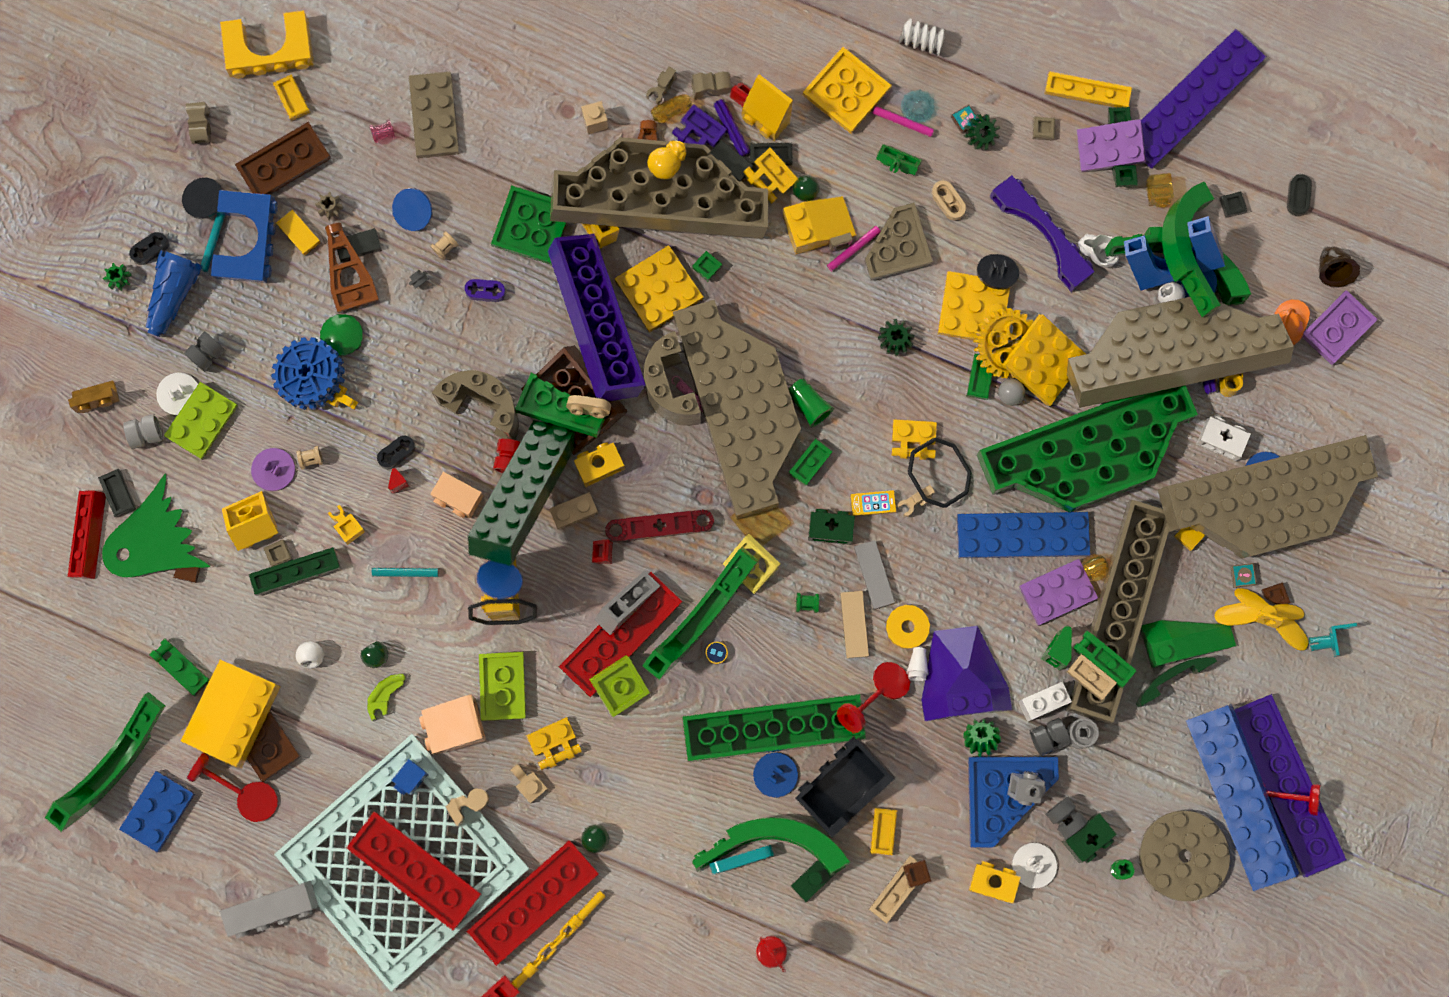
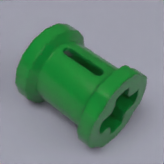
M797 593L796 612L806 610L818 613L819 594L812 596Z
M1126 859L1114 861L1110 868L1112 876L1118 880L1130 879L1135 872L1133 863ZM1125 865L1124 869L1127 872L1120 875L1121 870L1118 867Z

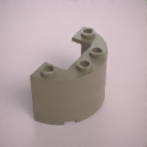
M673 331L661 337L648 352L644 364L646 395L653 409L662 418L664 417L674 424L683 426L701 424V412L695 393L673 398L664 371L665 368L682 364L679 354L681 348L676 332Z
M476 370L461 371L443 379L432 391L437 404L455 414L458 413L467 396L493 409L496 413L489 424L496 428L494 435L501 439L516 440L519 421L513 400L507 388L494 376Z

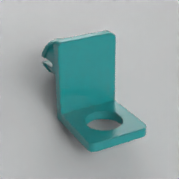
M1357 623L1331 626L1329 628V635L1309 637V644L1319 643L1311 645V651L1331 648L1334 657L1340 656L1336 630L1356 628L1358 626Z

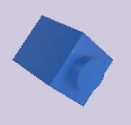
M408 759L391 780L396 784L393 788L402 795L406 793L413 795L428 776V773Z

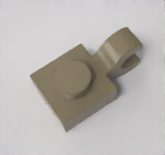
M669 66L666 72L662 71L657 79L658 86L650 88L646 93V98L649 99L651 95L656 94L658 98L655 102L659 105L663 96L666 95L676 80V70Z

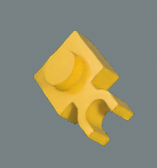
M338 505L337 508L340 514L333 516L331 512H328V515L334 522H338L333 527L348 545L365 533V531L352 514L345 517L344 510Z

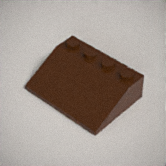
M575 345L563 347L536 374L539 379L549 382L561 392H566L571 396L578 395L596 398L582 354ZM619 400L608 401L611 404L610 413L608 416H605V421L598 437L628 412ZM575 431L574 451L572 454L576 455L593 442L596 437Z

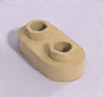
M938 181L935 183L932 189V197L942 212L950 220L961 219L966 211V205L949 182ZM944 191L946 195L940 196L938 192ZM951 208H957L958 212L953 213Z
M572 395L568 397L566 407L574 415L587 414L596 418H604V416L609 415L611 404L604 399Z

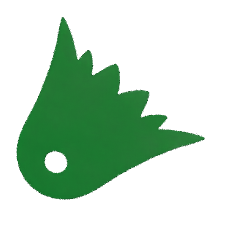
M166 473L145 501L105 541L102 559L105 567L112 574L119 577H136L177 568L210 567L199 558L187 554L195 549L194 546L181 544L192 533V530L189 528L175 527L182 515V509L166 512L171 502V497L162 501L166 485ZM121 548H126L129 551V557L124 561H120L117 558V552Z

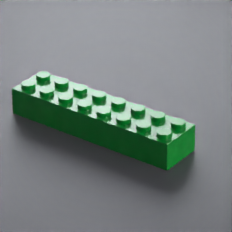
M860 694L682 716L688 763L847 743L853 736L856 739L859 737L861 741H864L866 739L865 728L858 733L851 732L840 723L837 717L838 708L846 703L852 704L857 708L860 707Z

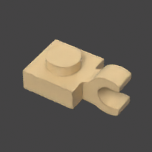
M929 485L922 490L927 498L932 499L931 496H933L935 491ZM917 492L910 498L900 501L897 506L898 508L903 505L908 506L909 511L904 513L903 516L909 517L916 505L920 504L922 507L927 502Z
M518 764L511 769L512 773L520 781L516 786L529 803H532L547 790V787L534 772L527 776Z

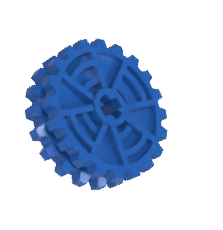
M305 337L301 338L300 342L294 340L289 348L284 346L282 348V355L278 354L276 356L278 362L272 366L275 373L271 374V378L276 380L273 386L276 390H279L278 395L292 406H299L302 410H306L307 407L311 410H316L317 405L324 407L327 400L332 402L335 399L333 395L341 390L339 384H344L345 381L342 378L345 368L341 367L344 362L342 358H338L339 353L330 345H327L325 341L320 340L318 342L314 337H311L309 341Z

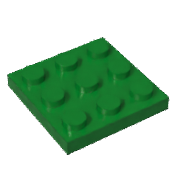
M511 185L491 241V246L552 265L548 249L554 238L563 236L567 222L550 221L551 197Z

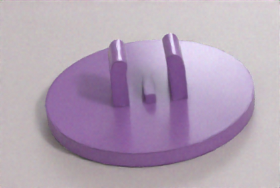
M269 448L263 450L253 460L251 466L252 478L264 490H282L294 478V461L282 449Z

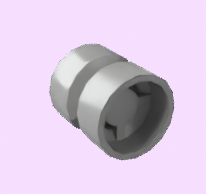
M155 414L144 416L141 418V422L134 419L123 423L125 436L131 449L145 446L146 441L153 444L163 440L161 427Z
M1078 719L1070 723L1066 728L1070 738L1069 745L1073 748H1087L1098 739V727L1090 719Z

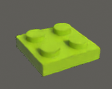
M627 655L589 679L612 717H615L650 693Z

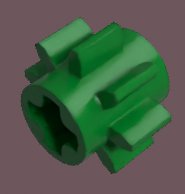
M112 263V267L104 269L107 273L103 280L107 283L110 282L108 287L111 290L116 286L122 291V287L130 285L128 277H131L132 274L126 271L125 265L122 264L120 267H117Z

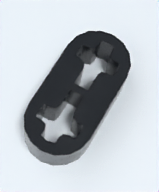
M154 232L131 247L129 251L130 258L138 265L147 264L159 256L161 250L166 251L168 249L169 241L163 233ZM156 239H159L161 241V246L158 247L157 245H155ZM139 250L143 252L144 256L141 259L137 257V251Z
M406 435L400 436L383 448L377 455L379 465L384 469H392L412 455L415 451L413 439ZM401 442H410L408 445L409 450L402 449L397 452L402 447ZM393 453H396L391 457V463H382L385 454L391 456Z

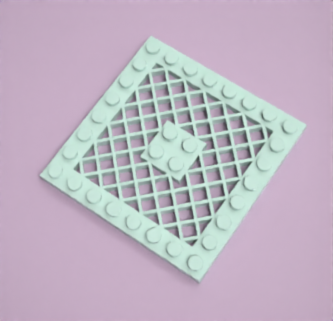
M413 734L406 738L274 854L299 884L311 881L319 908L391 992L529 870L528 866L480 811L476 812L464 806L461 812L465 818L458 828V839L446 838L447 826H456L455 822H447L448 810L445 806L453 798H458L462 795L467 796ZM408 759L428 773L423 782L429 789L417 788L413 793V804L401 803L402 794L399 792L397 794V803L385 802L386 790L397 791L393 787L387 786L393 782L391 780ZM382 791L381 802H370ZM418 792H429L428 805L417 804ZM433 795H435L444 806L433 805ZM369 805L381 806L380 816L383 818L385 806H395L396 818L386 820L394 822L398 830L399 823H411L410 834L405 829L402 833L415 843V840H426L425 850L428 853L430 841H441V854H430L433 857H440L442 864H444V858H456V867L453 872L458 876L471 875L470 885L474 887L475 875L486 876L474 887L482 895L454 931L437 918H424V908L421 906L419 918L408 917L409 904H419L415 901H409V897L406 894L405 901L393 900L394 889L399 894L402 891L392 883H379V873L376 871L374 883L363 882L364 869H374L370 866H364V862L361 859L360 866L348 865L350 851L346 847L350 843L351 836L357 834L351 833L352 820L363 821L364 825L369 819ZM364 807V817H353ZM401 807H412L411 820L400 819ZM417 808H428L427 821L416 820ZM432 809H444L443 822L431 821ZM347 822L346 832H336ZM415 824H427L426 837L414 836ZM431 825H443L442 838L430 837ZM463 828L473 840L462 839ZM335 835L346 836L345 849L334 848ZM330 837L329 848L319 847ZM446 842H457L456 855L445 854ZM462 842L473 843L472 856L461 855ZM477 844L488 857L476 856ZM318 850L329 851L328 864L317 863ZM333 851L345 852L344 865L332 864ZM313 852L311 861L308 855H310ZM460 858L472 859L471 872L459 871ZM476 859L488 860L487 873L475 872ZM493 862L497 867L491 872ZM316 866L327 867V878ZM332 867L343 868L342 881L331 880ZM348 868L359 869L358 882L347 881ZM332 884H342L341 895ZM347 884L358 885L357 898L346 897ZM362 885L374 886L373 899L361 898ZM378 886L390 887L389 900L377 899ZM346 901H357L356 913ZM361 902H373L372 915L360 914ZM377 902L388 903L387 916L376 915ZM393 903L404 904L403 917L392 916ZM361 918H371L370 929ZM376 919H387L386 932H375ZM392 920H403L402 933L391 932ZM407 921H419L418 934L407 933ZM423 921L435 922L423 932ZM375 935L386 936L385 947ZM390 936L402 937L401 949H389ZM406 937H418L405 948ZM389 952L400 954L394 958Z

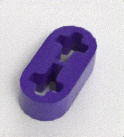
M471 279L467 281L464 287L467 297L476 301L500 302L506 295L504 285L494 280ZM473 285H477V288L483 291H476L475 294H472L469 289H472ZM495 287H498L501 293L499 292L497 296H493V293L487 290H494Z

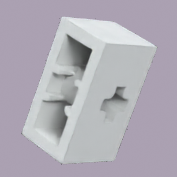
M1209 417L1205 421L1196 445L1233 461L1239 460L1251 434L1245 432L1246 429L1241 426L1226 424V421L1220 417ZM1222 434H1225V439H1227L1226 441L1222 440Z
M1060 682L1018 702L1028 722L1072 701L1063 682Z

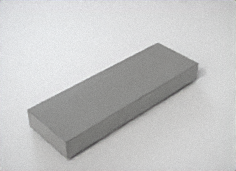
M876 541L854 546L873 610L894 604L895 601Z

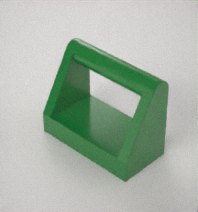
M1065 626L1056 633L1041 657L1043 661L1059 671L1065 668L1071 660L1072 629L1070 626Z

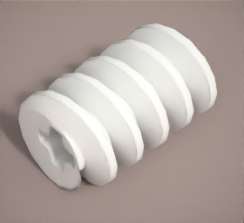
M909 19L904 24L898 44L905 39V46H908L912 41L914 49L921 44V51H924L928 46L930 54L937 49V56H939L945 37L944 29H941L937 34L935 26L928 31V24H925L921 29L919 21L912 26V19Z

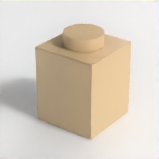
M602 101L581 106L588 135L608 129L607 117Z

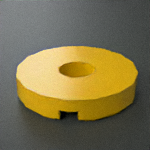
M913 605L897 607L890 613L886 621L888 638L894 645L903 649L918 647L926 640L929 634L930 623L927 615L923 610ZM910 621L914 626V630L911 633L904 632L902 630L903 622Z

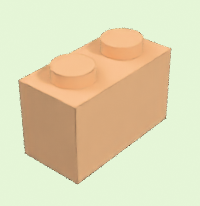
M445 472L442 473L430 494L435 504L442 508L448 506L454 509L452 513L463 519L465 516L471 519L483 498L482 492Z

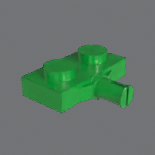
M885 144L881 146L876 160H879L883 165L890 166L891 172L894 169L893 173L898 172L900 169L905 174L913 175L916 174L922 161Z

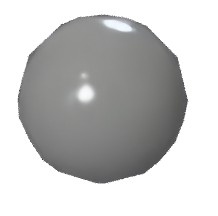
M1010 378L1000 384L998 395L1004 404L1013 406L1019 404L1024 399L1025 389L1019 380Z

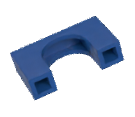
M219 190L217 212L222 215L252 219L258 230V240L255 247L243 256L213 254L212 277L216 279L267 283V278L271 277L272 270L271 265H269V257L273 256L274 251L271 237L275 235L276 230L273 216L277 213L278 203L272 195Z
M1209 216L1187 222L1189 236L1193 244L1192 251L1202 273L1224 267L1223 251ZM1145 235L1124 241L1126 258L1141 291L1174 281L1166 260L1156 256L1151 251Z

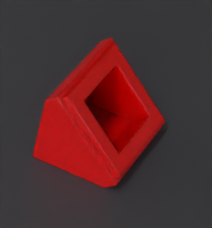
M739 83L733 86L730 98L743 107L751 89L745 84Z
M393 468L388 489L391 493L395 494L410 485L399 471Z
M608 539L593 541L592 563L612 564V541Z

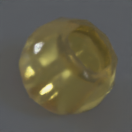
M1092 554L1088 555L1082 562V566L1090 581H1100L1106 577L1109 565L1105 557Z

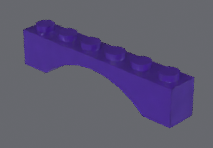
M1011 175L992 190L990 198L1003 213L1015 215L1026 220L1045 236L1055 254L1058 278L1072 293L1091 278L1095 272L1093 265L1089 260L1083 259L1079 254L1078 247L1074 243H1070L1065 238V232L1060 227L1054 225L1049 213L1042 211L1038 206L1036 198L1024 190L1023 183Z

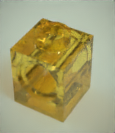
M1171 173L1155 174L1148 177L1146 189L1149 206L1155 205L1156 208L1168 206L1174 199Z

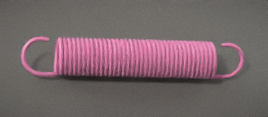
M678 377L680 381L676 387L684 395L693 393L694 391ZM695 393L699 409L702 412L699 398Z

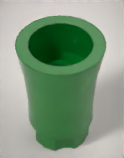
M799 379L789 387L788 390L792 400L801 410L811 428L822 423L834 411V407L826 402L805 379Z

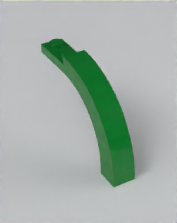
M1205 181L1190 188L1170 207L1165 216L1162 229V246L1168 269L1175 282L1181 281L1201 317L1208 316L1221 306L1196 262L1187 222L1192 221L1196 212L1203 210L1215 200Z
M1149 227L1144 234L1152 252L1164 253L1162 246L1163 227ZM1136 234L1132 237L1123 238L1122 236L1112 238L1104 249L1106 257L1125 255L1124 241L1144 235ZM1223 253L1225 266L1213 270L1217 278L1216 289L1224 304L1228 306L1244 304L1251 295L1248 284L1237 266Z
M743 547L739 548L701 601L675 631L653 650L642 666L660 680L688 653L718 618L759 560Z
M150 692L144 694L121 735L108 753L81 782L62 797L53 801L44 818L62 832L90 811L116 785L135 762L150 740V732L166 705Z
M759 818L735 825L726 830L730 839L726 840L723 838L713 844V849L708 852L706 850L698 852L694 855L695 859L692 860V864L698 872L710 863L719 860L743 845L761 840H780L795 844L811 853L825 867L830 877L850 865V861L843 851L826 835L804 823L784 818Z

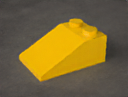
M759 74L742 107L743 120L748 125L757 127L763 137L771 138L775 141L790 123L793 100Z
M843 196L806 201L783 208L782 216L795 255L829 245L831 238L851 233L852 238L856 237Z

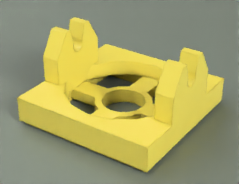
M748 534L725 560L723 565L726 567L741 547L754 550L756 552L755 558L765 560L766 572L764 573L759 568V563H757L755 569L750 574L754 573L759 578L755 579L747 576L743 584L755 594L779 569L780 563Z

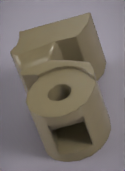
M700 72L692 75L691 85L694 100L702 98L706 91H709L714 96L728 94L732 90L729 72H718L715 74L712 72L708 74Z
M206 102L187 103L186 113L189 116L188 124L191 143H210L211 128L206 119V116H209L210 113L209 106Z

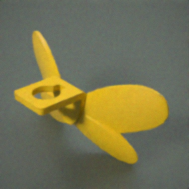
M1237 588L1234 591V595L1241 603L1223 606L1215 612V620L1222 625H1243L1256 621L1276 628L1281 637L1296 650L1304 651L1308 647L1306 634L1294 621L1302 619L1304 611L1295 605L1279 604L1272 606L1256 593L1248 589Z

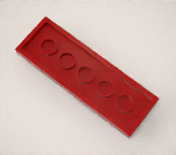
M651 571L648 574L660 587L611 635L598 625L559 666L590 698L596 693V690L589 679L625 655L630 658L682 603V600Z
M375 811L346 847V849L452 931L457 928L482 895Z
M569 840L476 922L467 933L497 966L598 876L599 873Z

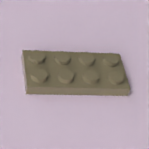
M451 71L410 75L409 86L417 159L459 154Z

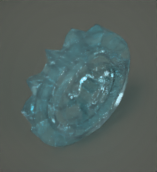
M921 89L911 90L904 95L901 101L902 114L905 118L917 123L928 120L935 108L934 99L930 97L928 92H923ZM923 100L921 105L923 109L917 108L913 111V102L918 103Z

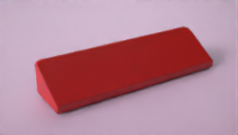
M96 490L79 491L67 577L95 579L106 500L105 493Z

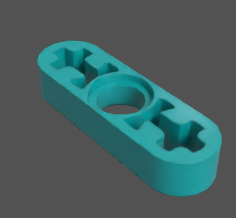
M768 845L710 863L709 865L712 875L774 856L772 845Z

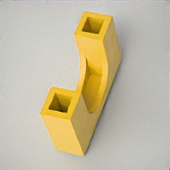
M305 11L283 13L286 31L285 42L279 51L268 56L256 55L248 49L246 27L241 19L220 22L225 67L229 76L243 78L245 75L250 74L264 75L272 71L281 73L286 72L288 69L296 68L303 70L309 66H314L309 22Z

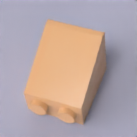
M472 695L421 710L423 716L419 717L422 730L426 729L428 738H425L426 748L433 755L486 741L476 698Z

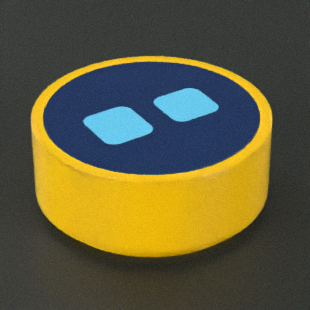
M712 642L706 648V658L710 663L721 664L726 660L728 651L723 643Z

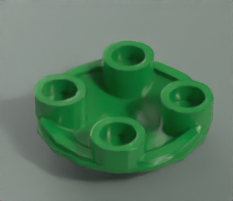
M337 314L330 317L323 324L320 330V340L325 341L327 345L339 353L338 356H346L361 347L363 330L360 323L354 317L347 314Z

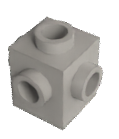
M1025 771L1024 774L1011 773L1007 795L1023 805L1031 806L1032 803H1041V798L1045 794V782L1037 777L1038 774Z

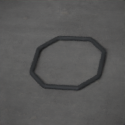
M932 438L912 450L908 475L925 502L947 508L969 493L972 473L955 444L939 438ZM934 442L952 447L967 471L965 491L945 504L927 498L912 473L915 454Z
M521 599L483 600L468 607L469 620L484 625L522 624L537 618V605ZM519 603L533 608V615L520 620L487 621L473 617V609L486 604Z

